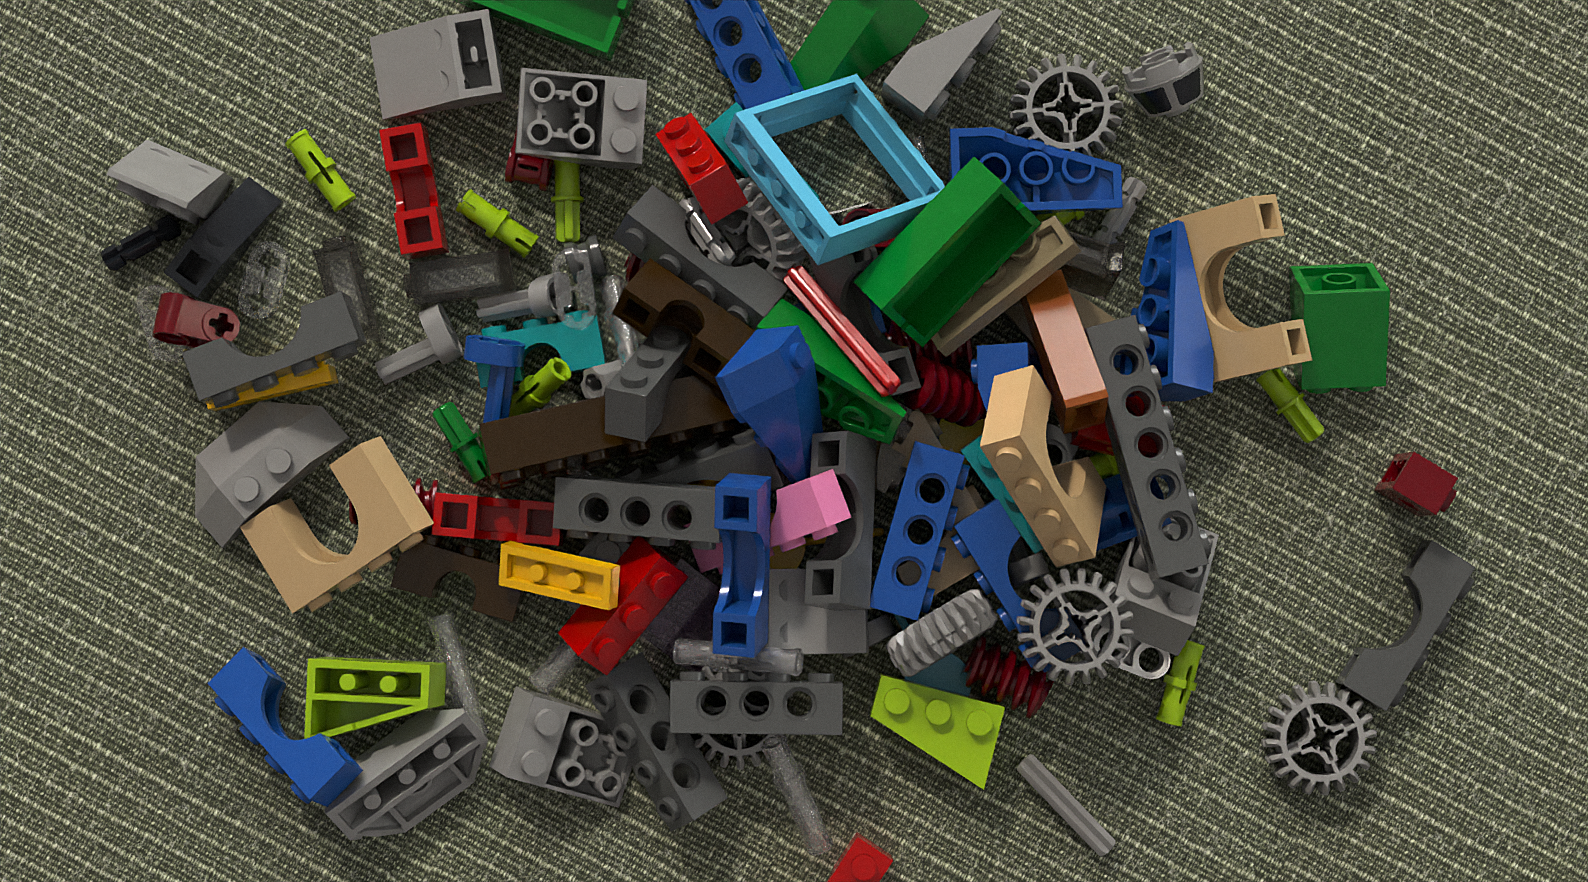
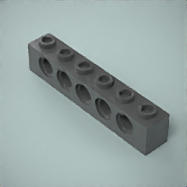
M1136 315L1085 328V334L1109 396L1104 422L1150 579H1158L1209 564L1207 555L1211 554L1210 543L1205 531H1199L1194 515L1199 511L1197 499L1191 488L1187 489L1182 473L1186 472L1185 458L1179 447L1174 448L1170 431L1174 430V422L1168 406L1162 407L1158 393V390L1162 389L1161 377L1156 365L1150 366L1146 349L1150 347V342L1144 324H1138ZM1116 354H1124L1131 360L1132 371L1130 375H1123L1115 369L1113 360ZM1128 395H1136L1142 399L1144 403L1142 416H1134L1128 412L1125 404ZM1141 436H1148L1154 440L1156 454L1153 458L1145 457L1140 453L1138 440ZM1153 477L1164 479L1168 485V495L1164 500L1156 498L1151 493L1150 482ZM1166 518H1172L1180 525L1181 533L1176 541L1167 539L1163 534L1162 525Z

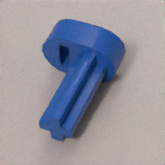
M483 335L466 336L463 358L472 362L490 364L483 423L509 417L516 367L523 366L525 343Z

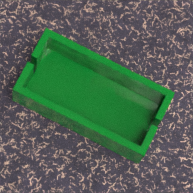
M455 0L459 4L478 11L489 9L493 17L610 62L624 29L621 17L628 19L635 1Z
M973 157L907 227L896 236L884 251L866 267L854 283L888 317L923 347L1028 239L1041 222L998 177L977 158Z

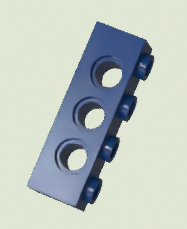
M684 0L688 5H692L698 17L696 26L703 38L710 41L717 53L715 57L716 65L726 78H730L737 91L734 93L735 101L743 110L804 91L758 0H722V3L717 8L713 5L712 0ZM738 23L742 29V38L735 45L731 39V31ZM757 60L761 65L762 72L760 78L755 82L751 78L750 67Z
M914 441L872 588L871 608L917 621L920 612L928 614L935 589L927 587L931 572L940 573L946 553V548L939 546L943 530L952 531L958 511L957 506L951 505L955 488L959 490L964 489L970 468L969 465L962 464L965 455ZM936 478L943 484L944 494L938 502L928 503L921 498L919 488L924 480ZM917 519H924L932 526V536L923 544H916L908 537V527ZM907 560L916 562L921 569L920 578L911 585L901 583L896 577L898 565Z

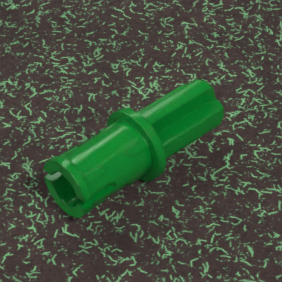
M447 402L437 408L432 413V417L452 446L449 449L450 453L455 451L473 479V483H476L487 476L481 446L476 439L479 436L478 433H472L454 403Z

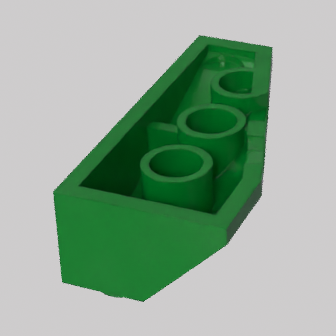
M832 0L790 63L804 90L857 74L863 80L891 58H895L902 53L927 21L929 14L915 0Z
M781 298L757 325L755 331L757 329L798 325L815 361L821 416L839 421L845 430L890 445L907 412L890 395L882 397L877 393L813 317Z

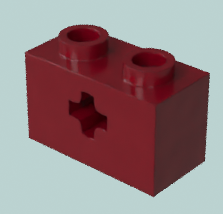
M1407 452L1394 456L1376 486L1375 491L1417 516L1437 515L1439 510L1445 512L1453 502L1457 494V490L1453 489V486L1458 478L1416 452Z

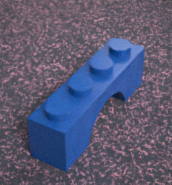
M729 473L715 486L714 528L719 531L723 544V575L718 601L713 611V654L755 658L768 643L771 476Z
M994 499L955 523L953 527L957 534L950 538L963 559L970 555L974 559L980 570L973 575L986 596L994 592L1002 607L998 608L996 612L1007 630L1010 632L1016 628L1019 633L1029 631V625L1016 623V617H1030L1031 610H1027L1020 605L1022 599L1014 591L1008 576L1009 555L1021 535L1000 501ZM1056 608L1044 609L1040 620L1041 638L1049 634L1048 632L1056 627L1059 621V614ZM1064 608L1069 617L1067 619L1069 627L1064 630V634L1069 637L1070 633H1073L1075 638H1080L1083 644L1086 645L1080 630ZM1032 640L1018 646L1022 654L1027 647L1033 645ZM1065 642L1059 646L1051 647L1048 651L1054 657L1065 661L1078 653L1080 649L1074 642ZM1039 653L1030 658L1024 656L1031 668H1033L1034 663L1040 657ZM1048 663L1043 671H1049L1052 665Z
M243 647L208 682V685L218 695L214 699L215 703L229 716H237L243 723L239 728L242 734L257 746L261 744L268 752L264 757L265 760L278 773L283 775L286 772L294 782L290 788L305 803L309 804L311 801L328 807L363 771L341 744L328 736L319 733L307 739L291 740L286 735L279 718V704L286 683L261 655Z

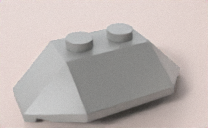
M259 401L196 456L195 517L218 544L225 548L242 533L240 526L279 501L350 437L323 406Z
M463 708L419 712L354 759L363 771L328 807H325V814L350 841L362 839V836L379 837L405 833L474 783L483 749L486 748L488 738Z

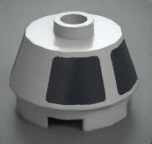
M1185 43L1183 45L1184 50L1174 52L1172 45L1162 47L1139 57L1141 66L1133 71L1131 66L1123 68L1122 74L1126 82L1124 90L1147 116H1176L1187 111L1190 108V104L1203 96V57L1197 55L1193 43Z

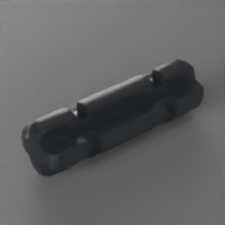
M166 215L156 220L155 226L147 225L120 240V245L113 244L103 249L101 257L109 270L116 271L127 265V260L134 261L162 246V241L169 242L180 236L182 232L176 219L171 215Z

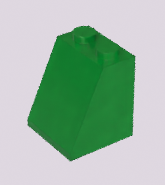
M1374 264L1289 266L1291 321L1304 320L1312 361L1293 365L1294 376L1301 390L1316 394L1328 393L1331 391V388H1348L1356 392H1367L1372 390L1373 387L1386 386L1390 289Z

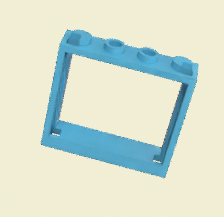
M857 74L736 112L724 140L817 265L895 238L945 187L943 181L928 165L920 151L913 146L899 128L897 122L891 118L876 99L873 92L868 89ZM842 114L910 201L838 226L771 137Z

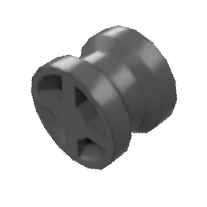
M596 234L588 236L586 241L580 244L573 242L564 244V250L575 284L584 282L586 277L595 274L599 277L608 275Z

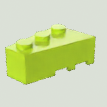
M345 657L309 658L307 666L304 739L319 733L333 738L444 706L446 663Z
M880 673L869 713L870 716L984 790L1005 707L1002 704Z

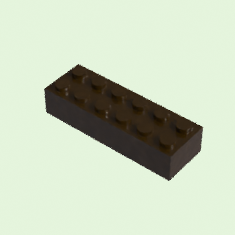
M697 374L672 381L665 401L662 422L646 442L605 433V396L479 424L478 437L490 486L499 484L500 489L505 490L526 484L525 479L530 476L541 474L542 480H549L557 476L566 475V470L569 467L583 465L584 471L607 466L608 460L617 456L624 455L625 461L641 459L649 456V451L656 447L665 446L666 452L684 449L691 446L690 441L695 438L706 436V440H723L731 437V432L735 431L740 422L731 413L720 387Z

